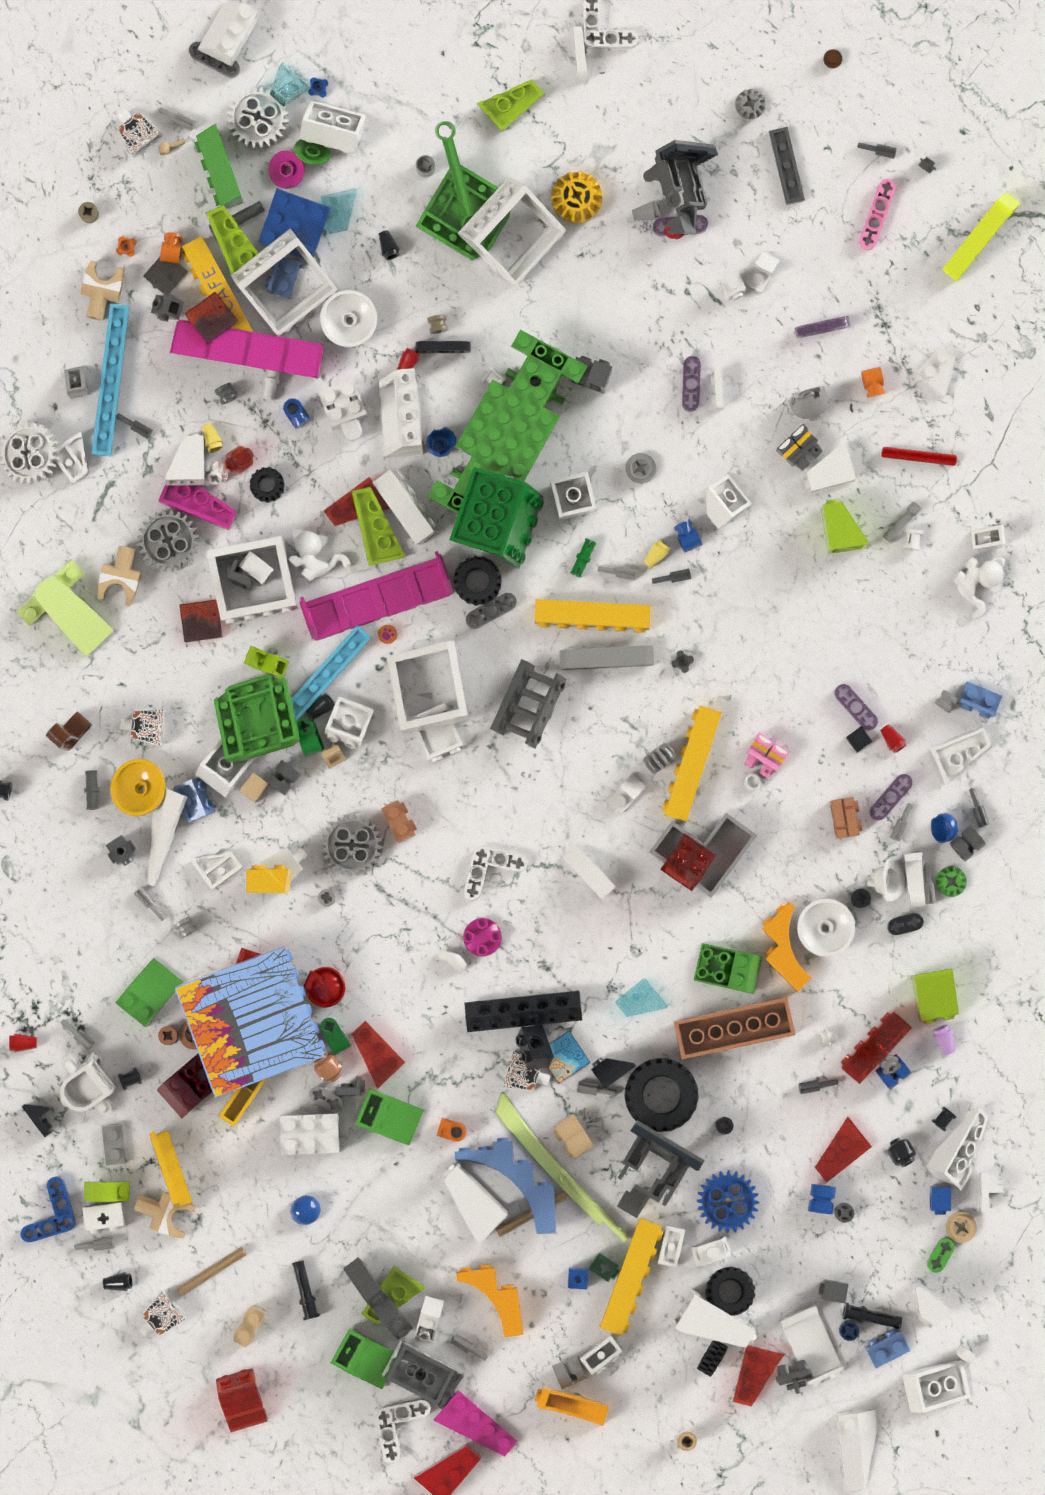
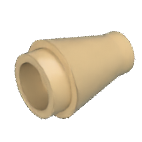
M686 1431L679 1435L677 1443L682 1450L690 1451L695 1448L697 1439L693 1433ZM685 1437H689L690 1441L688 1443L683 1442Z

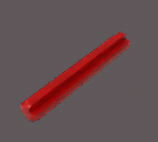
M883 447L881 452L883 458L955 466L957 463V456L891 447Z

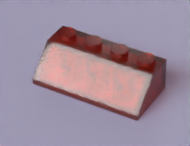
M894 1011L891 1013L886 1012L880 1019L882 1023L877 1028L873 1026L868 1031L867 1035L869 1037L864 1042L860 1040L854 1046L856 1051L851 1056L847 1054L841 1060L842 1066L840 1068L857 1084H860L913 1028Z

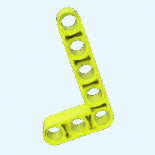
M1007 192L1001 195L943 267L942 271L957 282L1021 203Z

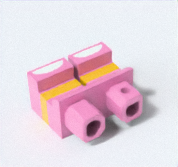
M758 733L747 752L748 756L744 764L751 769L754 768L758 761L764 764L759 774L768 779L774 771L776 772L790 752L775 743L768 755L764 757L773 741Z

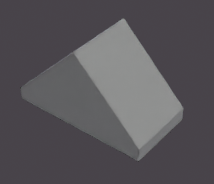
M83 366L64 370L67 395L70 399L89 395Z

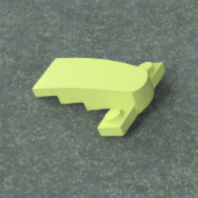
M70 559L54 575L42 580L35 588L33 595L16 613L31 626L46 611L63 633L87 657L114 630L78 595L69 589L85 574Z

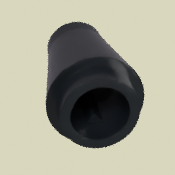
M389 230L380 232L378 235L382 256L385 257V260L397 258L400 255V249Z
M325 693L315 700L306 713L314 720L332 710L335 703Z
M126 1272L103 1278L104 1290L128 1291V1289H132L133 1281L130 1273L126 1274Z

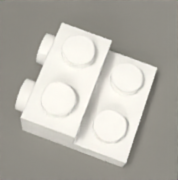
M338 697L324 735L331 742L339 740L344 742L348 748H360L374 709Z

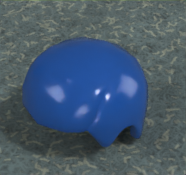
M447 427L439 430L434 429L426 440L428 451L437 457L448 456L456 445V436Z
M948 813L938 814L937 817L931 820L932 835L939 843L952 841L958 832L956 819Z
M304 1195L293 1201L290 1214L297 1224L309 1225L319 1218L321 1208L319 1202L314 1197Z

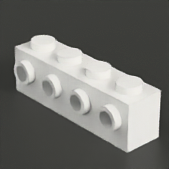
M390 469L372 483L415 544H422L439 531L436 527L438 525L425 512L427 510L425 505L421 501H417L412 487L405 484L403 474L399 470Z

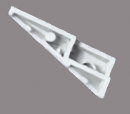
M166 787L160 805L152 814L148 884L151 886L156 884L176 834L174 832L188 798Z

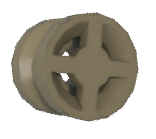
M82 203L78 209V214L85 223H93L98 219L99 212L93 203Z
M435 315L427 318L431 326L429 329L430 334L448 331V326L445 325L446 315Z

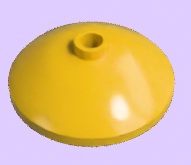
M133 759L125 762L117 769L112 778L110 788L112 800L116 807L127 815L144 816L151 813L160 805L165 794V779L161 770L154 763L145 759ZM145 786V791L141 792V788Z

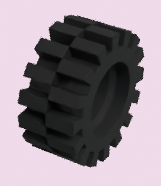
M261 467V469H257L252 474L249 482L250 490L256 499L261 502L270 503V501L274 502L277 498L281 497V494L284 492L285 483L280 472L271 467ZM264 478H271L274 481V488L269 492H264L260 489V482Z
M713 1340L704 1353L697 1369L711 1377L722 1361L728 1346Z

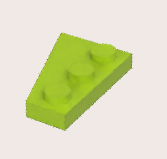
M531 79L508 91L496 94L487 100H482L477 103V106L503 132L543 97L544 92Z
M396 1266L392 1267L380 1285L397 1308L407 1303L426 1288ZM367 1304L361 1315L378 1325L381 1322Z

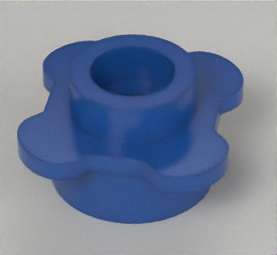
M315 77L311 78V85L308 90L309 95H318L321 98L326 97L328 81Z

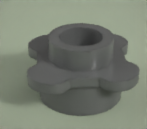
M928 157L925 159L920 158L921 162L918 166L930 174L933 169L936 170L934 161Z
M680 650L676 653L677 657L671 662L673 668L677 667L683 673L689 671L688 667L693 663L694 658Z

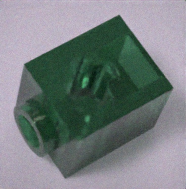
M598 1252L589 1266V1270L609 1282L610 1278L614 1280L620 1271L617 1269L619 1266L617 1263ZM608 1263L610 1271L601 1272L602 1268L600 1265Z

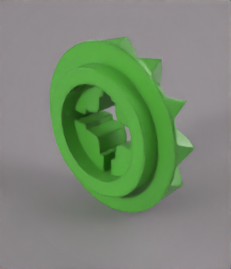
M955 866L943 868L936 877L937 889L947 897L960 895L967 885L965 874ZM957 875L955 883L958 887L950 885L946 888L948 880L945 876L953 878Z

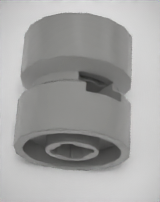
M577 1355L567 1359V1363L560 1362L552 1366L562 1389L571 1386L572 1381L580 1382L587 1378Z

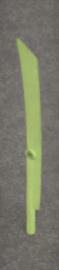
M502 1092L495 1114L575 1203L598 1225L604 1221L625 1242L629 1236L552 1157L525 1124L506 1093Z

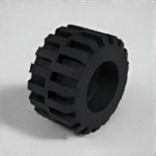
M483 556L466 558L456 568L453 579L455 591L459 597L468 604H474V606L484 605L497 597L502 582L501 573L497 565L492 560H488ZM482 570L488 575L489 584L485 590L475 592L468 588L466 578L470 572Z
M726 1267L717 1270L709 1277L710 1279L707 1281L705 1289L707 1302L731 1316L742 1314L752 1305L755 1298V1285H753V1280L746 1271L744 1272L740 1268ZM726 1280H734L741 1287V1297L734 1303H727L720 1297V1285Z

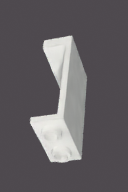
M815 1304L779 1319L797 1361L805 1360L813 1373V1378L805 1379L808 1385L812 1384L815 1387L824 1382L823 1379L829 1376L833 1379L841 1375V1371L844 1368L839 1361Z

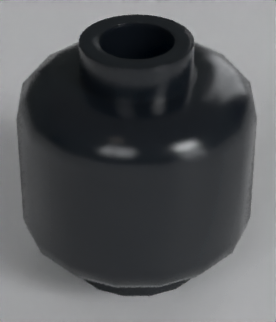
M898 1137L890 1142L891 1146L888 1148L887 1153L896 1166L903 1168L915 1161L916 1151L908 1139H900Z

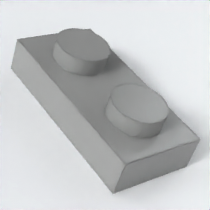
M122 1125L102 1127L106 1165L126 1163Z

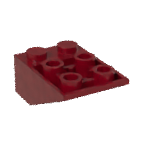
M199 1053L157 1089L159 1094L181 1119L213 1092Z

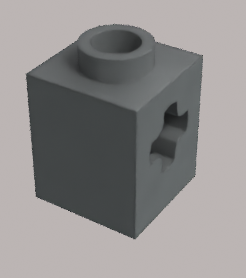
M824 1279V1283H820L818 1294L821 1295L822 1300L845 1304L849 1284Z

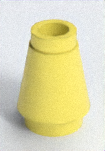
M207 423L201 428L205 449L209 453L221 450L223 448V441L213 427V424Z
M658 539L657 542L653 543L644 562L653 568L669 554L670 548Z

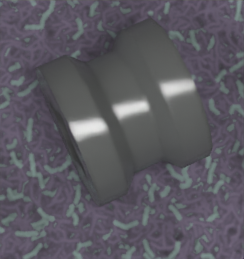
M231 382L215 389L216 395L220 397L221 405L227 404L238 397L237 393L232 390Z
M840 1203L834 1210L835 1217L840 1222L847 1223L854 1218V1209L848 1203Z

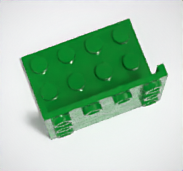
M473 467L449 540L498 555L512 567L520 568V565L524 563L526 558V547L530 545L532 540V529L536 527L538 522V511L542 509L544 504L543 496L527 482Z

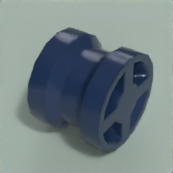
M844 1321L839 1327V1333L844 1340L853 1341L859 1335V1328L853 1321Z

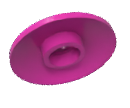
M284 150L272 157L268 171L272 182L276 186L290 189L302 181L305 167L303 161L293 151ZM288 166L291 167V172H290V173L287 172V167H288Z

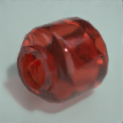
M237 446L226 454V467L232 473L241 474L253 465V452L244 446Z

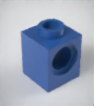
M930 1187V1210L935 1211L936 1215H946V1211H951V1187Z
M569 1267L568 1288L587 1290L588 1269Z

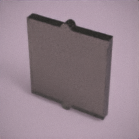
M159 257L143 277L153 285L154 289L157 288L163 294H170L188 271L180 264L160 261Z

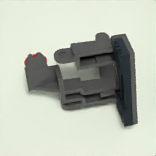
M673 140L655 150L656 164L644 172L643 178L646 182L659 181L663 196H666L668 206L677 207L676 212L678 216L669 220L664 230L668 238L680 239L684 235L697 234L695 229L697 210H704L707 206V199L697 166L705 163L708 159L714 158L718 153L714 144ZM683 190L684 192L682 193L684 204L679 206L681 203V197L679 192Z
M637 1120L630 1132L637 1135V1138L622 1162L625 1166L618 1179L621 1180L629 1167L638 1171L649 1151L668 1161L669 1166L661 1180L656 1178L649 1192L637 1184L634 1185L631 1192L627 1190L624 1192L617 1207L635 1218H638L649 1198L659 1203L668 1189L670 1191L662 1203L663 1206H666L687 1169L691 1167L699 1171L705 1161Z

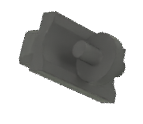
M805 1360L796 1361L797 1371L792 1373L789 1371L788 1364L777 1366V1383L780 1386L788 1384L786 1385L787 1390L795 1389L796 1394L801 1393L800 1387L806 1386L805 1379L813 1378V1373Z

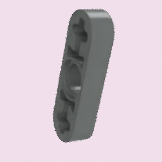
M194 42L190 45L189 53L195 61L228 78H235L239 75L240 66L236 60L233 63L236 71L228 73V68L222 66L223 62L219 61L218 64L212 65L209 62L211 56L206 55V59L203 60L204 55L200 53L197 56L195 55L193 49H198L201 42Z
M504 593L467 614L466 624L472 629H477L515 608L517 603L516 597L512 593ZM505 597H508V599L512 598V606L504 605L502 606L504 611L500 612L499 606L495 602L499 601L502 604L505 602ZM490 605L495 606L497 609L494 616H488L485 612L486 608ZM482 610L487 620L483 621V618L477 620V625L474 623L470 624V616L478 617L481 615L478 611Z

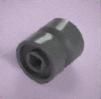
M281 760L275 767L276 772H272L265 781L285 796L291 789L290 784L295 783L301 774Z
M971 826L962 832L961 837L957 836L949 843L965 862L974 855V850L979 851L986 845L982 837Z

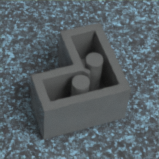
M576 357V360L588 367L579 384L569 378L568 381L604 394L612 374L610 363L599 359V361L594 360V363H592V359L588 357Z

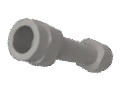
M913 501L907 507V512L892 529H888L883 537L892 543L898 537V532L912 516L918 514L921 507Z

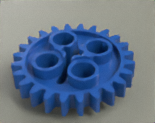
M727 1170L726 1175L719 1171V1177L712 1174V1181L706 1178L707 1186L701 1184L704 1192H698L702 1199H697L696 1202L702 1203V1206H699L697 1210L704 1211L700 1217H707L705 1224L712 1222L711 1229L717 1225L718 1232H721L723 1228H725L726 1233H729L730 1228L736 1232L737 1226L743 1230L744 1222L750 1225L749 1217L755 1219L752 1211H758L754 1205L759 1204V1201L754 1200V1198L759 1194L752 1192L756 1187H749L751 1180L744 1181V1174L738 1178L737 1171H735L733 1176L730 1174V1170ZM735 1184L739 1185L740 1193L732 1195L730 1187ZM714 1189H719L722 1193L718 1200H714L711 1197V1192ZM727 1196L730 1199L741 1196L745 1197L744 1200L731 1202L729 1207L726 1204L711 1207L712 1203L725 1201ZM741 1203L745 1206V1211L742 1214L735 1213L734 1207L736 1204ZM719 1208L726 1210V1216L722 1219L717 1218L715 1215L716 1210Z

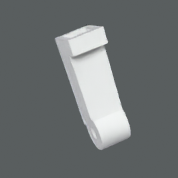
M922 852L903 854L910 908L925 907Z

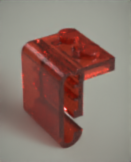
M253 1368L244 1369L216 1379L219 1402L230 1432L268 1422Z

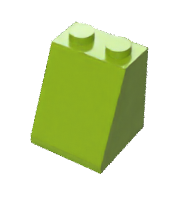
M837 499L826 501L821 508L827 554L865 549L868 546V540L844 503L838 502Z
M953 969L911 975L919 1021H924V1024L935 1023L936 1018L943 1017L944 1021L955 1019L954 1015H958L959 1010Z

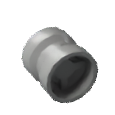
M422 155L416 161L417 173L421 177H430L435 172L434 160L428 155Z

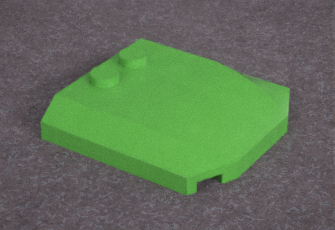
M461 165L473 213L475 214L498 187ZM449 168L415 227L473 261L480 255L458 234L462 229L460 221L463 215ZM510 211L480 243L487 251L492 248L510 217ZM467 218V219L465 220V224H466L471 218Z
M263 675L233 684L226 688V692L219 698L216 697L214 699L225 760L227 762H242L294 746L300 741L288 680L284 677L275 678L271 675Z

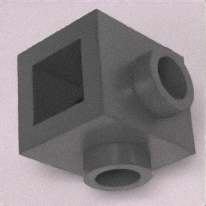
M169 293L156 295L152 303L151 313L157 315V319L168 322V319L179 320L184 302L176 299L175 295Z
M124 835L106 844L110 852L107 855L113 864L116 862L118 865L123 864L126 866L134 860L132 857L136 855L134 853L136 848L131 840H126ZM123 848L124 853L120 855L119 851Z

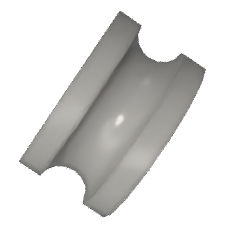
M324 889L319 893L318 901L321 905L329 907L335 902V894L331 890ZM326 892L332 897L331 902L328 901L329 903L327 904L321 899L322 895H325Z

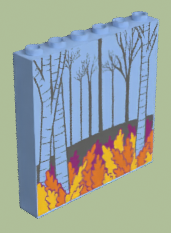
M284 946L174 987L214 1097L325 1057L323 1054L326 1051L323 1040L319 1041L317 1033H320L316 1022L312 1023L310 1015H313L309 1004L305 1005L303 997H306L303 986H298L296 980L300 978L296 967L292 968L290 964L293 958L290 950H285Z

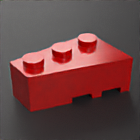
M465 1444L414 1475V1479L432 1495H451L481 1460V1456L468 1444Z

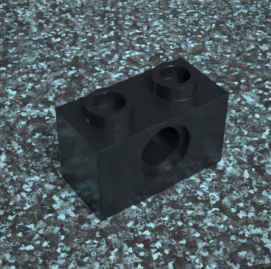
M543 1025L521 1027L516 1036V1044L521 1050V1058L523 1063L526 1064L527 1070L548 1068L554 1055Z

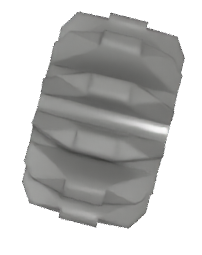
M663 743L645 756L643 762L646 768L653 774L670 764L676 758V754L671 746Z

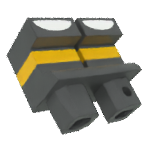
M802 424L776 449V452L792 467L795 465L803 471L810 464L804 455L809 452L816 459L823 450L817 443L818 439Z

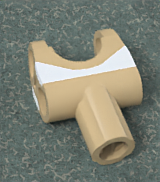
M91 260L83 277L80 294L91 297L86 317L103 321L107 301L119 303L123 289L124 268L118 267L110 280L102 281L97 278V261Z
M119 546L115 564L103 563L98 583V599L104 600L105 594L112 586L120 585L125 590V605H132L141 579L140 571L131 570L135 549Z
M163 1191L159 1201L140 1194L134 1211L152 1217L150 1229L165 1235L184 1238L186 1233L180 1231L174 1225L173 1215L177 1210L187 1209L194 1212L196 1206L190 1204L174 1210L169 1193Z

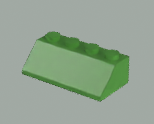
M216 124L196 135L197 142H194L197 152H202L204 159L200 161L204 171L208 170L210 177L207 180L210 189H215L216 195H213L216 206L224 205L228 209L244 202Z

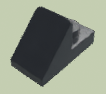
M33 1104L21 1106L44 1137L49 1136L53 1132L51 1130L53 1126L48 1119L42 1118L53 1107Z

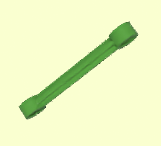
M442 121L436 125L435 135L438 139L442 140L463 215L460 221V226L463 228L465 220L472 218L474 213L453 140L456 133L455 126L451 122ZM441 125H446L452 130L448 138L439 134Z

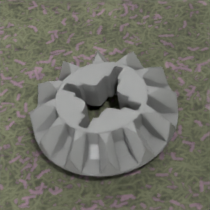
M745 89L738 94L735 101L736 111L745 119L758 118L764 112L766 106L763 95L754 89ZM747 97H749L751 101H757L753 105V110L752 108H750V106H745V104H747L748 102Z
M637 453L628 459L625 470L627 476L633 482L643 484L649 482L654 477L656 464L651 456L645 453ZM636 462L641 466L648 464L644 468L645 476L641 472L634 473L638 468Z

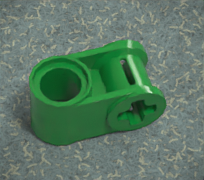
M307 718L299 719L297 727L303 754L308 756L323 751L324 745L316 723ZM306 724H309L307 730H303V727H305Z
M325 1018L321 1022V1031L334 1055L351 1046L335 1019ZM327 1021L334 1023L333 1031L331 1032L324 1029L326 1026L325 1022Z

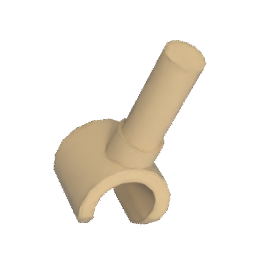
M184 139L173 143H161L159 147L160 155L170 154V148L185 144Z

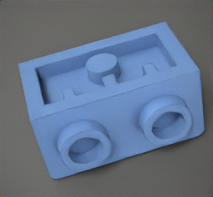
M283 257L271 267L273 269L272 275L267 277L265 287L268 288V293L291 299L301 262Z
M967 681L958 703L962 705L961 708L970 712L974 709L979 712L980 716L989 719L990 717H995L1002 695Z
M194 778L173 787L175 792L188 797L182 810L187 823L215 812L213 802L207 794L206 785L200 778Z
M895 1328L887 1331L885 1337L881 1339L876 1337L868 1341V1346L865 1347L875 1368L910 1351L900 1330L896 1331Z

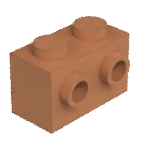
M397 800L381 808L399 844L416 835L414 831L417 828L413 820H408L405 815L408 813L404 802L399 803Z

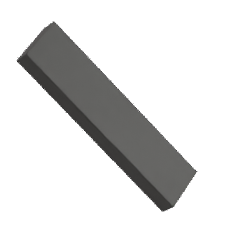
M788 127L770 130L769 136L785 203L790 205L803 202L805 198Z

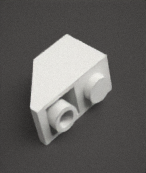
M425 1296L414 1338L433 1343L444 1301Z

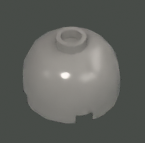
M820 387L804 390L799 393L800 396L795 399V396H792L789 399L794 414L799 418L809 419L810 421L821 418L820 414L826 410L828 405V398L824 387L821 390Z

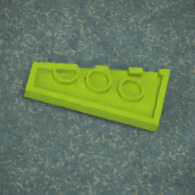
M221 205L205 213L232 275L255 257L258 251L224 205Z
M371 487L351 491L368 565L371 566L405 558L406 556Z

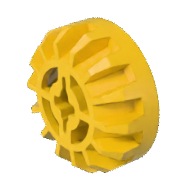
M570 171L566 175L560 176L555 185H553L551 193V204L554 212L559 218L571 224H582L590 221L597 215L602 205L600 184L592 175L585 174L583 171ZM574 182L582 183L587 188L576 187ZM567 187V190L569 191L568 198L564 200L563 194L565 188ZM589 190V192H590V199H589L588 203L586 204V203H585V192H587V191ZM573 191L577 196L580 195V201L576 198L573 199ZM567 202H569L572 206L578 207V208L570 207V206L567 204Z

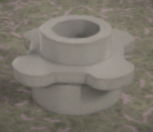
M888 1055L882 1059L880 1066L884 1069L883 1073L887 1075L898 1070L901 1064L898 1063V1057Z

